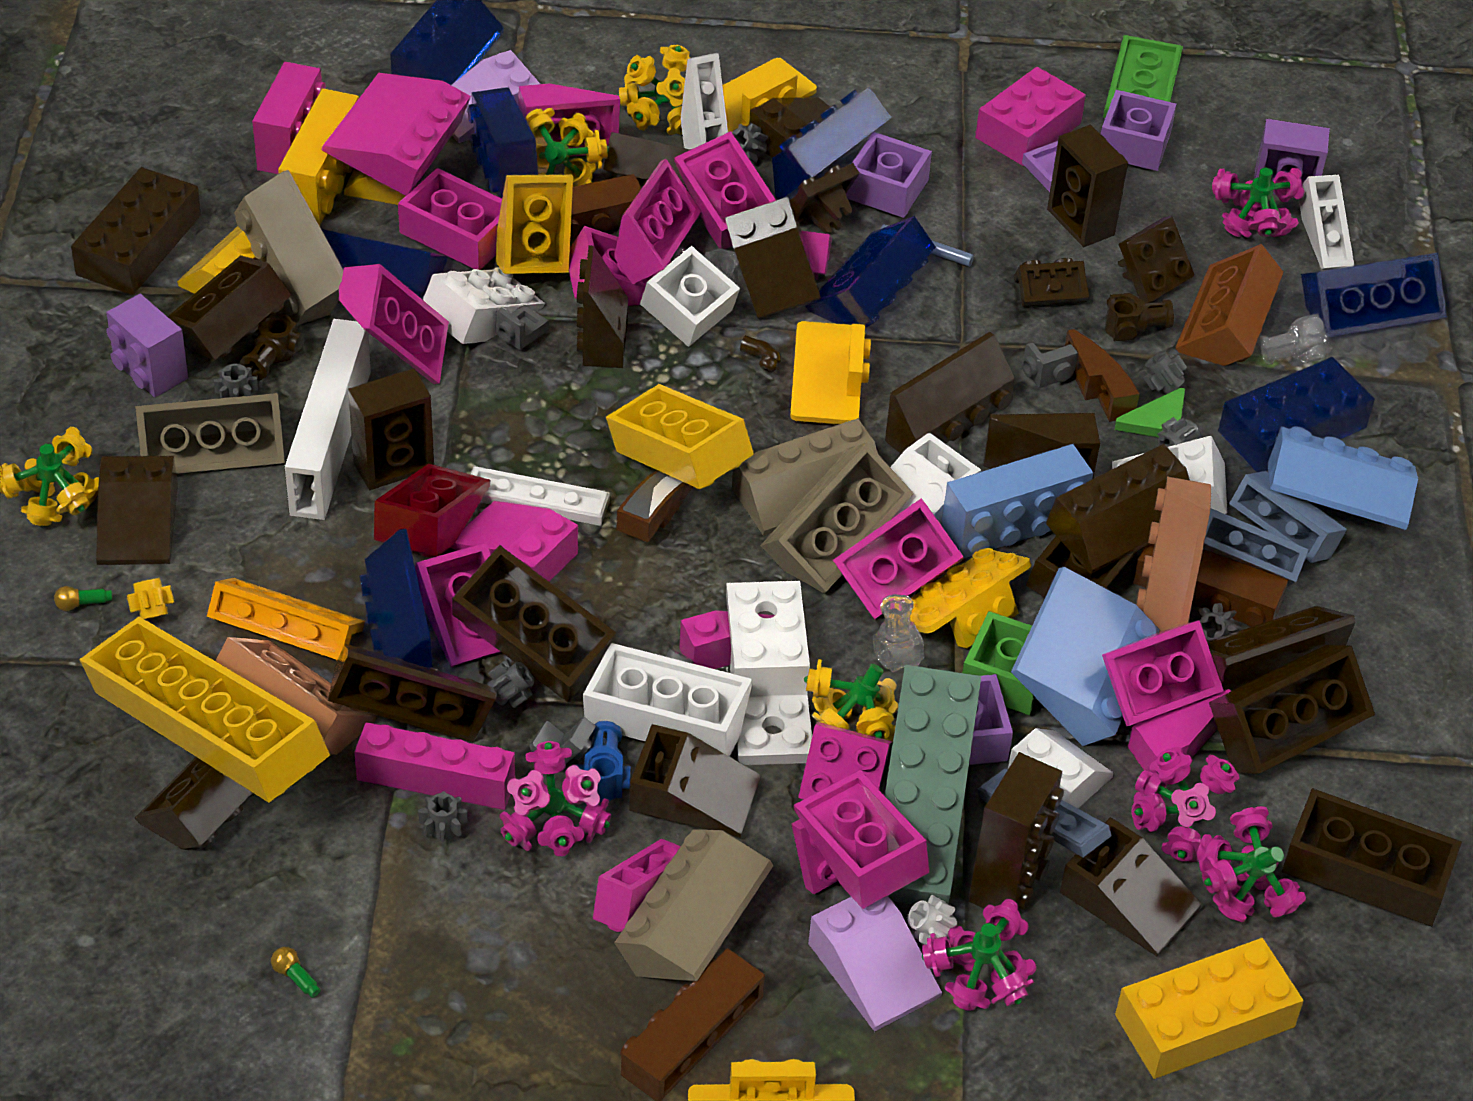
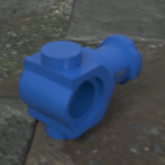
M599 721L594 724L596 727L589 737L592 745L585 754L584 764H577L580 770L588 771L593 768L599 772L601 780L598 783L597 793L600 796V802H602L604 798L609 801L615 798H622V789H630L631 766H623V754L618 749V742L622 739V728L611 721ZM604 732H607V738H603Z

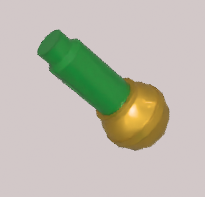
M64 586L56 591L54 601L60 610L70 611L79 607V605L112 601V591L105 589L78 590L73 587Z
M281 947L273 953L271 965L275 972L288 976L311 998L316 997L320 993L321 989L317 986V982L300 965L297 952L294 949Z

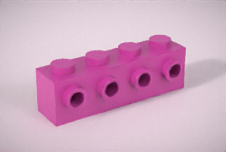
M366 722L355 749L356 776L359 781L433 796L445 791V793L452 795L454 798L460 796L462 802L502 810L506 809L511 794L507 790V785L511 779L515 778V752L506 751L499 747L471 744L463 740L441 738L424 732L397 729L389 725H377Z

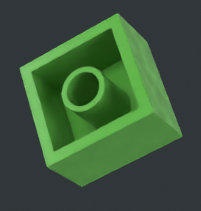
M988 611L966 657L962 673L978 676L996 674L1005 707L1030 715L1037 699L1011 671L1032 625Z

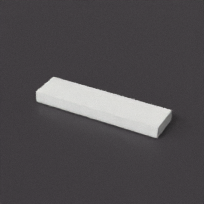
M476 466L473 467L471 475L491 480L490 487L481 503L491 504L493 501L549 508L569 520L601 526L610 502V492Z

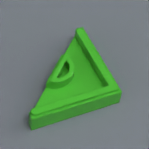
M1185 388L1176 389L1118 417L1115 430L1159 437L1158 433L1163 430L1161 426L1163 423L1173 417L1177 421L1181 419Z

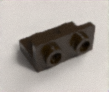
M1061 258L1054 261V263H1041L1039 260H1030L1019 265L1014 274V281L1019 283L1022 307L1087 302L1089 299L1084 260L1073 261L1072 258Z

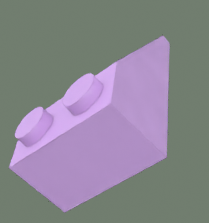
M511 50L483 59L451 85L471 96L462 122L452 135L458 143L517 123L519 86L540 84Z
M888 896L864 909L852 897H849L811 916L808 944L874 1032L942 996V991L931 970L927 969L924 960H922V953L901 912Z

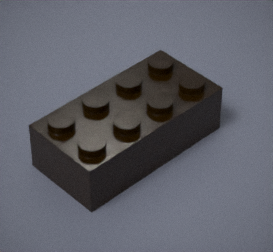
M140 167L71 245L76 276L134 295L201 216L198 186Z
M501 545L494 550L452 598V615L512 661L523 663L533 677L566 702L573 698L596 671L610 644H615L616 632Z
M1324 645L1209 702L1229 762L1237 772L1260 774L1375 715L1353 647L1350 645Z
M1018 752L985 806L968 902L984 909L987 905L998 906L1005 899H1011L1017 903L1018 908L1026 909L1034 891V888L1031 886L1035 880L1039 882L1043 880L1050 864V860L1046 858L1055 840V837L1051 836L1056 827L1060 815L1055 811L1064 795V789L1060 788L1062 770Z
M1312 788L1291 840L1282 872L1432 927L1462 841Z

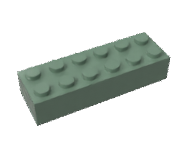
M905 665L885 797L926 839L930 873L889 894L888 897L894 902L914 905L918 901L928 902L930 896L934 895L949 904L981 676Z

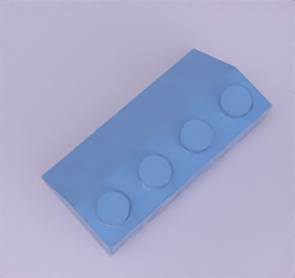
M1281 426L1268 461L1270 490L1404 530L1407 529L1418 482L1416 467L1410 461L1401 457H1392L1390 459L1379 456L1375 450L1368 447L1352 448L1334 437H1325V439L1315 437L1309 431L1300 427L1288 429Z

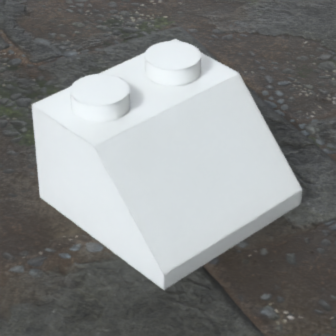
M1035 728L1011 749L1008 769L1018 752H1021L1062 770L1060 788L1064 789L1062 800L1076 808L1082 806L1113 778L1112 771L1054 730Z

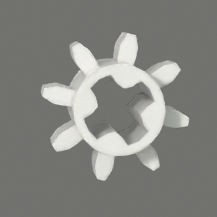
M934 895L930 896L928 902L918 901L915 903L908 914V924L913 928L911 930L913 937L924 945L927 944V938H930L931 933H935L937 938L946 936L949 940V929L957 926L956 918L952 915L955 908Z

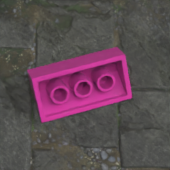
M667 159L662 160L622 216L614 258L617 261L619 270L628 277L632 285L665 269L701 213Z
M382 265L345 267L342 282L339 285V301L365 331L412 368H415L417 372L431 383L439 384L449 321Z

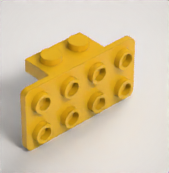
M774 58L722 85L728 132H733L739 127V124L748 127L750 110L770 99L809 98L816 93L817 86L781 58Z
M801 321L797 324L790 412L792 420L842 424L857 418L859 419L861 383H868L870 363L863 362V359H869L871 339H864L865 325Z
M991 548L980 549L962 565L950 568L947 574L936 582L924 585L920 592L910 599H905L895 604L894 609L885 615L888 624L922 633H932L950 622L957 646L968 648L973 645L988 611L1011 619L1019 614L1009 582L1031 568L1030 558L1018 556L1015 553L995 551Z
M754 1059L731 1062L730 1084L692 1085L688 1090V1101H855L853 1087L848 1084H815V1062H802L797 1059H790L784 1062H761Z

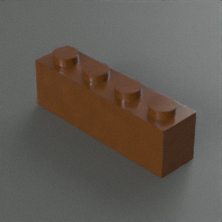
M631 174L574 186L572 192L570 239L577 238L584 226L602 232L619 229L622 216L642 189L635 175Z
M1154 544L1144 547L1138 559L1133 584L1146 588L1148 578L1142 577L1145 555H1153ZM1203 549L1192 605L1200 608L1206 607L1213 612L1214 604L1222 603V612L1235 610L1236 614L1232 617L1234 620L1253 627L1276 618L1283 603L1289 580Z
M728 948L717 959L713 957L697 981H693L691 984H684L676 993L674 1001L665 1010H658L651 1017L647 1028L638 1037L632 1036L626 1041L620 1052L621 1076L653 1100L661 1101L763 998L765 974Z

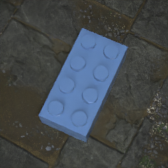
M1071 444L947 482L941 526L961 552L963 559L972 556L980 549H996L1002 546H1010L1027 538L1044 535L1052 531L1047 526L1046 521L1056 497L1092 480L1093 471L1076 447Z

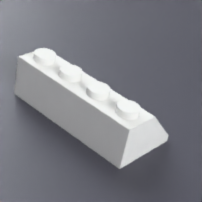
M611 643L583 693L584 717L593 724L599 721L614 722L622 728L623 736L646 741L651 724L688 732L730 757L740 736L752 679Z

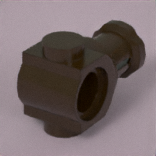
M1131 293L1112 294L1107 300L1108 310L1105 331L1113 338V341L1134 340L1139 332L1146 330V327H1173L1174 309L1170 299L1162 300L1160 303L1145 304L1137 296Z
M279 313L264 318L259 323L258 329L252 333L254 349L251 353L242 357L240 364L246 368L250 367L252 376L257 377V380L260 381L266 378L270 371L269 368L273 363L288 361L294 353H298L304 343V334L298 332L297 322L292 321L287 315Z

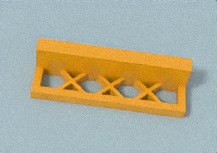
M236 578L215 581L207 612V617L338 660L344 644L349 645L351 635L362 632L365 624L364 620Z

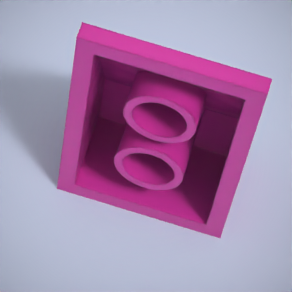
M555 84L519 86L517 140L522 154L530 150L534 145L535 138L530 133L523 134L521 128L526 124L525 118L527 114L535 109H542L544 111L547 108H552L555 114L551 117L554 122V128L549 133L554 142L562 141L558 125L559 121L562 118H572L576 113L585 116L588 128L593 133L595 130H598L599 138L606 139L607 146L609 145L611 132L619 134L620 97L618 95ZM583 141V142H582L579 146H577V147H573V146H569V145H567V146H568L569 149H570V148H581V147H585V141ZM586 154L570 155V157H572V156H584V155H586Z
M731 131L674 157V162L682 179L701 211L700 217L720 251L733 246L725 217L776 201Z
M584 226L570 246L569 273L575 299H577L578 282H584L585 280L579 277L580 260L587 259L589 245H593L628 296V306L640 305L647 282L657 273L632 285L628 277L621 273L614 258L618 237Z
M921 498L836 557L833 562L875 620L892 609L895 604L907 599L924 585L933 582L950 568L963 560V555Z
M493 501L463 529L455 544L450 548L458 551L486 542L490 554H492L501 545L547 581H550L578 554V525L549 508Z
M486 542L417 562L412 572L423 608L450 667L500 653L493 645L452 615L453 596L491 555Z
M1200 620L1170 628L1102 654L1126 726L1224 691Z
M861 770L794 804V811L839 883L862 909L930 873L926 839Z

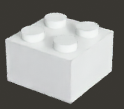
M691 246L647 282L640 305L689 347L733 310L740 288Z

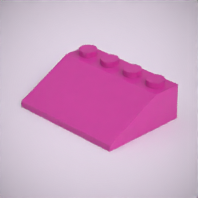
M378 73L324 143L321 150L407 196L461 124L471 96L441 80Z

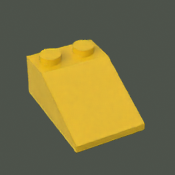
M506 175L496 239V263L504 274L569 273L573 175Z

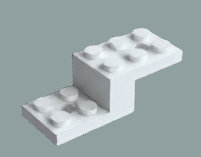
M800 581L726 583L731 640L730 673L752 679L740 736L736 743L737 761L743 765L806 763L812 740L808 691H806L807 683L804 682V677L808 676L810 662ZM769 611L775 616L772 618H762L758 613ZM767 726H777L782 731L777 734H770L764 728Z

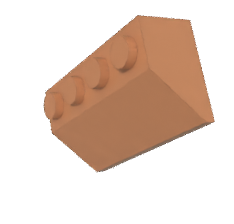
M1167 477L1165 489L1158 488L1155 510H1159L1161 513L1159 523H1151L1148 543L1154 544L1153 555H1145L1142 577H1147L1148 581L1146 589L1139 588L1136 605L1160 629L1159 632L1188 623L1211 509V484Z
M227 637L216 659L217 663L314 719L329 754L337 755L362 734L366 722L373 724L378 717L375 714L328 701L331 683L270 640Z

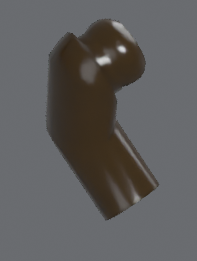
M749 336L743 337L740 352L760 357L759 366L761 369L774 372L777 368V363L781 362V354L768 342Z

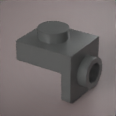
M523 305L512 314L502 307L496 311V334L503 341L509 342L519 350H522L549 331V321L526 305Z
M1031 342L1026 344L1022 368L1025 375L1031 377L1038 388H1042L1074 377L1078 352L1070 344L1042 354L1036 345Z
M583 717L564 734L552 723L546 721L537 732L529 747L534 752L537 750L539 743L554 741L560 744V748H570L572 750V756L565 758V764L573 757L578 761L591 747L592 742L588 739L596 726L586 717Z

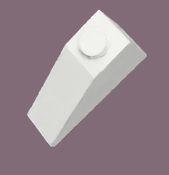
M718 53L689 58L687 60L681 111L683 143L686 149H694L728 133Z
M1339 175L1308 177L1303 182L1305 193L1299 199L1304 227L1321 270L1353 268L1354 260Z

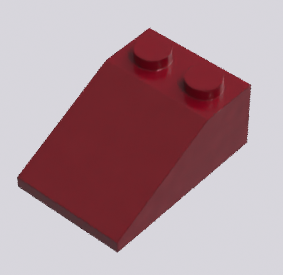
M427 464L375 500L374 540L387 543L392 548H406L417 551L424 557L439 556L455 544L488 491L491 480Z

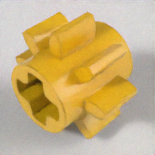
M160 578L134 583L135 593L127 595L130 612L139 611L140 617L143 619L168 614L166 605L174 603L171 585L162 587Z

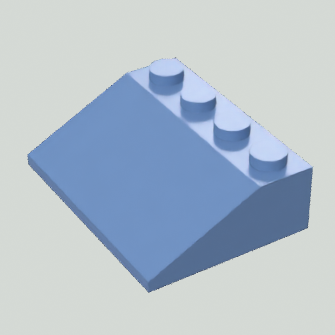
M1062 567L1058 569L1011 673L1082 746L1114 736L1123 718L1102 654L1159 633L1160 629L1134 603L1070 569Z

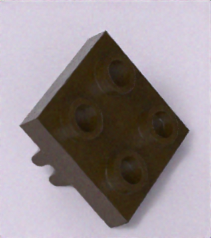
M854 163L843 168L837 165L828 170L823 177L817 180L811 177L798 186V193L790 201L795 208L799 222L810 218L824 234L832 232L830 225L837 231L841 229L842 223L840 218L842 214L840 210L846 216L851 214L852 208L846 194L860 174Z
M1173 216L1161 218L1118 244L1123 255V259L1118 261V265L1125 267L1127 270L1122 276L1133 281L1138 297L1144 303L1154 301L1195 276Z

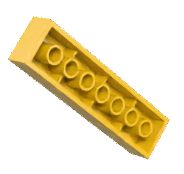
M141 617L134 619L79 659L96 694L268 803L282 795L290 786L307 773L313 771L317 765L330 756L314 719Z

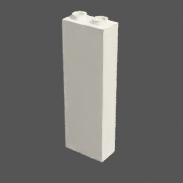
M333 319L285 465L290 516L325 520L351 437L348 388L367 383L371 373L368 332L357 321Z

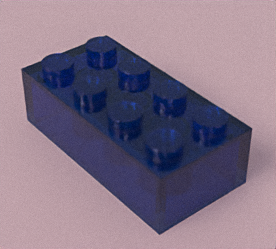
M509 87L471 92L472 104L467 106L470 124L474 123L475 132L470 134L472 152H476L478 165L483 167L485 179H489L491 192H496L501 199L503 197L506 175H538L536 139Z
M1330 357L1224 402L1218 432L1256 472L1268 471V461L1281 426L1288 429L1300 427L1309 431L1312 436L1325 439V437L1342 439L1367 428L1375 398L1334 357Z

